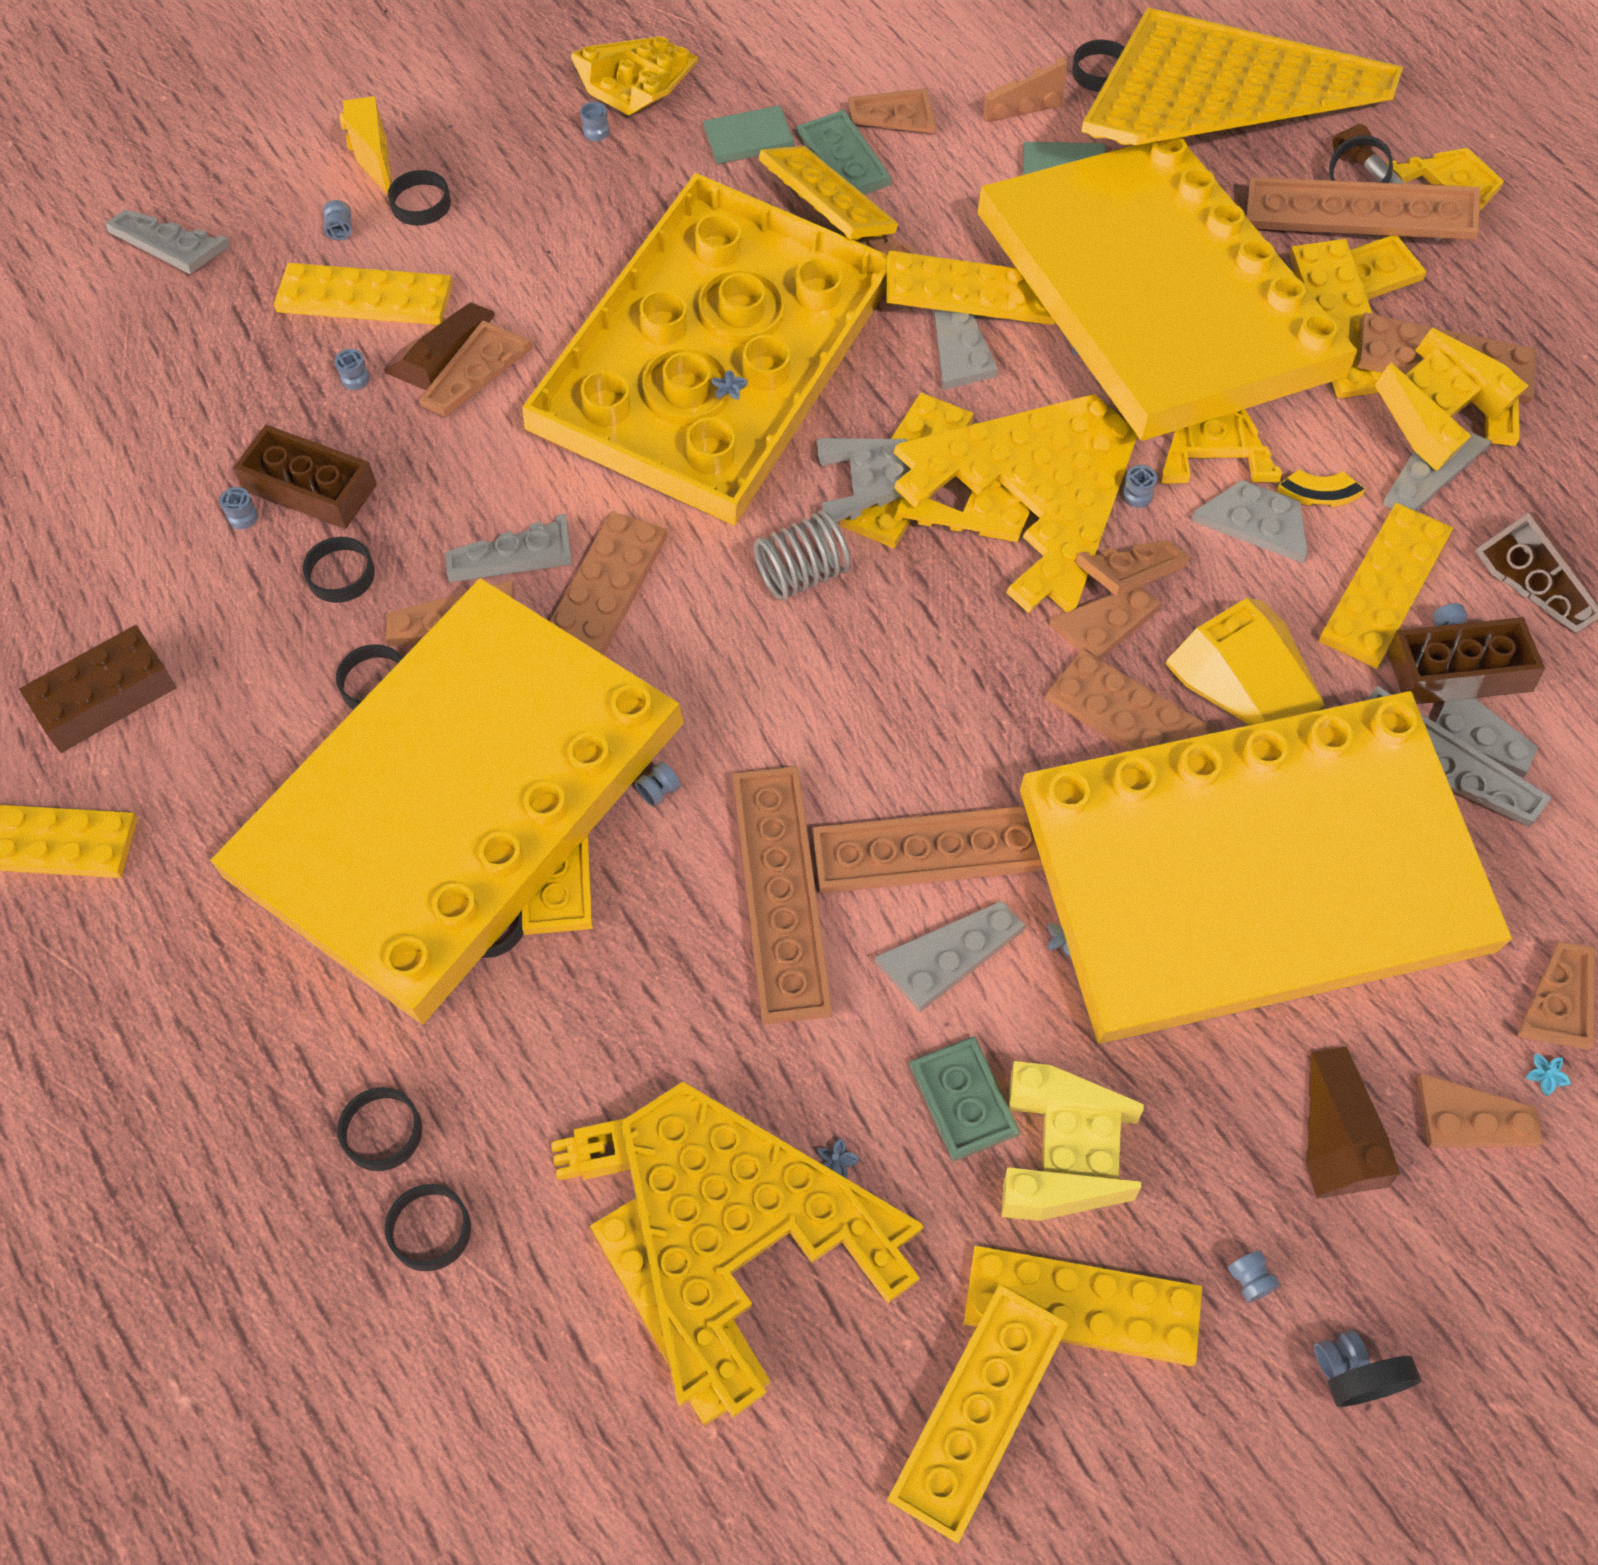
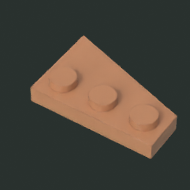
M1140 586L1120 596L1111 594L1051 618L1049 626L1080 652L1084 649L1101 660L1158 612L1161 602Z
M1422 1073L1416 1078L1428 1148L1540 1147L1543 1144L1537 1107Z

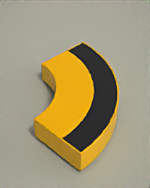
M1298 469L1281 482L1277 488V492L1300 501V504L1307 506L1320 504L1330 505V507L1351 503L1362 497L1366 490L1344 471L1333 476L1320 477L1308 474L1301 469Z

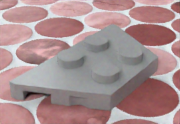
M1241 480L1195 510L1192 521L1301 563H1304L1308 551L1301 506L1298 500Z

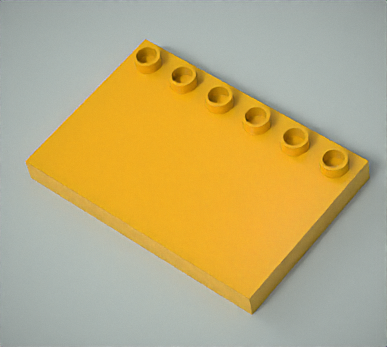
M1182 137L1132 145L981 186L977 214L1141 441L1348 377L1357 349L1339 329L1336 321L1329 317L1309 293L1305 284L1294 275L1279 257L1274 247L1264 239L1249 221L1244 211L1234 203L1219 185L1214 175L1204 167L1189 149Z
M694 173L523 405L525 430L736 526L886 293L887 254L698 173ZM731 370L735 377H742L748 380V384L744 389L740 390L739 400L731 398L729 393L717 399L716 393L719 387L712 383V379H725V373Z
M479 578L210 861L224 879L421 1025H424L482 958L489 947L494 944L520 914L522 908L533 899L684 724L680 703Z
M1411 691L1025 773L1021 783L1020 793L1098 1044L1497 953L1512 940Z

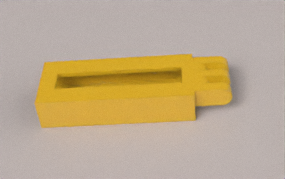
M624 1119L574 1129L575 1137L552 1142L553 1152L567 1151V1153L558 1154L553 1157L554 1165L564 1166L569 1164V1167L560 1168L555 1171L557 1180L579 1176L586 1180L630 1170L622 1131V1120ZM614 1143L615 1155L591 1160L590 1154L597 1152L604 1154V1145Z

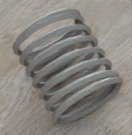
M821 510L817 514L812 513L810 520L802 518L800 525L792 522L789 530L781 527L779 534L770 533L769 540L761 536L754 543V554L761 575L772 594L782 601H786L788 596L795 597L798 591L805 593L808 586L815 588L818 582L826 583L829 577L836 578L839 573L846 574L851 566L849 549L839 526L827 512ZM821 516L829 522L840 542L845 558L844 567L840 565L839 552L833 535ZM805 524L810 529L816 541V544L822 556L823 564L817 557L811 545V542L806 532ZM795 530L799 533L806 546L813 569L803 555ZM823 531L825 532V535H826V537H827V539H828V542H829V544H830L831 550H830V548H829V546H828V544H827V541H826V538H825V536H824ZM785 535L790 540L797 554L802 572L789 551ZM775 540L777 541L781 550L783 551V554L787 560L791 572V576L786 570L778 554L775 545ZM767 553H768V555L770 556V558H771V560H772V562H773V564H774V566H775V568H776V570H777L778 576L776 575V573H775V571H774V569H773V567H772V565H771V563H770V561H769V559H768ZM830 566L834 569L833 573L830 572ZM819 570L824 574L823 578L819 576ZM768 573L770 574L772 580L777 585V587L783 592V596L775 588ZM809 574L814 578L813 582L809 581ZM798 578L803 582L802 587L799 586ZM788 583L793 587L792 592L788 590Z

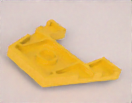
M1468 148L1434 153L1433 158L1423 160L1419 156L1412 157L1406 163L1397 164L1396 160L1393 161V171L1405 183L1423 176L1432 185L1480 187V211L1501 190L1504 183L1503 179Z
M1246 409L1176 430L1163 469L1161 484L1189 483L1190 469L1188 458L1247 457L1249 458L1252 483L1280 482L1282 472L1279 466L1275 467L1273 464L1271 452L1267 446L1262 445L1258 438L1259 432Z

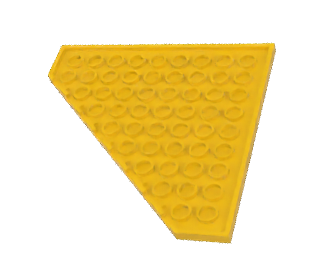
M1147 7L1086 115L1081 132L1088 133L1094 138L1104 137L1113 139L1122 145H1140L1393 100L1403 67Z

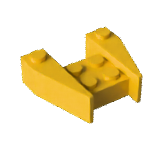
M1432 328L1415 350L1424 359L1406 375L1393 363H1390L1375 383V387L1414 451L1434 470L1438 471L1459 452L1471 437L1453 419L1457 413L1472 402L1494 422L1514 404L1528 385L1506 365Z

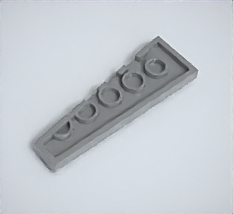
M1377 686L1367 700L1391 694ZM1421 714L1451 790L1530 827L1552 797Z

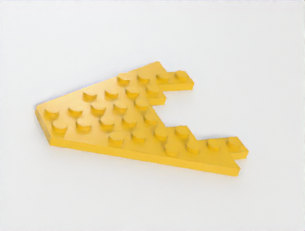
M1096 394L899 443L896 445L893 453L911 470L896 481L894 489L913 507L917 508L955 476L976 495H980L996 480H999L1040 518L1026 530L1023 538L1043 555L1039 561L1009 586L1006 593L1028 613L1048 596L1065 612L1076 609L1089 574L1076 564L1077 554L1089 552L1090 556H1095L1134 448L1137 434L1112 408Z
M685 1082L676 1085L622 1120V1131L676 1401L680 1407L711 1385L734 1419L765 1396L767 1391L727 1336L723 1327L752 1306V1302L734 1279L732 1273L789 1233L812 1264L843 1243L888 1304L919 1281L920 1277L898 1249L922 1232L924 1227L920 1222Z

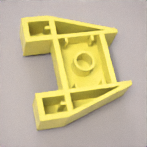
M1014 1061L1010 1076L1009 1109L1010 1111L1044 1114L1041 1171L1007 1167L1003 1184L1001 1217L1041 1221L1134 1201L1141 1189V1182L1119 1179L1121 1122L1138 1123L1144 1110V1104L1052 1065Z

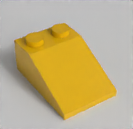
M371 96L343 100L344 112L339 113L342 129H347L349 133L345 135L348 150L354 151L358 164L388 195L392 181L387 138L376 98Z

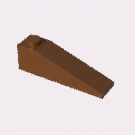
M472 302L468 303L400 349L384 368V372L427 390L482 321L489 323L495 316L494 311Z
M1536 512L1526 513L1474 550L1494 577L1518 591L1520 595L1531 600L1575 633H1579L1598 620L1597 600Z
M1347 1047L1312 1052L1310 1054V1113L1307 1125L1309 1138L1308 1150L1306 1151V1165L1316 1199L1388 1188L1400 1175L1388 1135Z

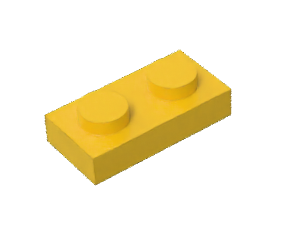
M1519 398L1494 422L1485 414V439L1492 441L1491 444L1517 445L1519 441Z

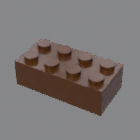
M266 424L233 467L241 487L249 493L347 529L377 486L368 461Z
M1524 617L1396 630L1387 654L1401 693L1411 691L1416 704L1533 692L1545 670Z
M134 625L19 688L47 736L58 751L62 753L177 687L138 626Z

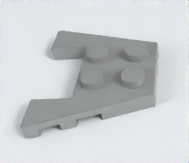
M817 439L818 458L821 466L850 460L854 494L850 497L823 502V511L827 512L837 523L849 516L852 520L861 516L862 510L876 503L880 507L901 497L902 495L894 489L896 481L909 472L911 468L893 452L896 445L906 442L907 439ZM824 518V521L826 522L827 526L830 530H832L833 528L831 527L829 522Z

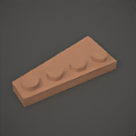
M482 321L420 397L421 407L447 417L533 348L531 340Z
M513 580L492 585L514 599ZM466 592L387 613V645L417 644Z

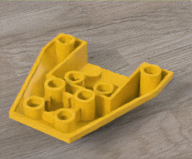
M662 36L585 46L571 54V59L588 93L628 116L647 108L669 95L698 63L699 58L690 53L688 49L678 47Z
M1245 598L1197 627L1166 661L1167 667L1187 688L1249 725L1323 710L1325 707V703L1286 623L1265 601Z

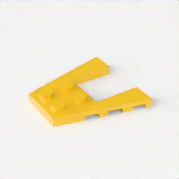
M936 422L931 435L949 431V429ZM996 480L980 495H976L972 491L963 512L929 498L915 508L902 497L894 519L901 521L902 518L917 520L918 524L930 527L933 523L950 526V530L962 532L963 529L978 531L980 536L1017 542L1030 509L999 480Z

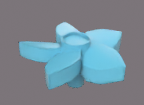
M1537 1053L1533 1055L1534 1063L1538 1069L1530 1071L1525 1078L1536 1082L1541 1081L1540 1087L1546 1097L1556 1089V1086L1564 1087L1571 1084L1568 1076L1563 1072H1559L1563 1066V1058H1555L1548 1063L1543 1056Z

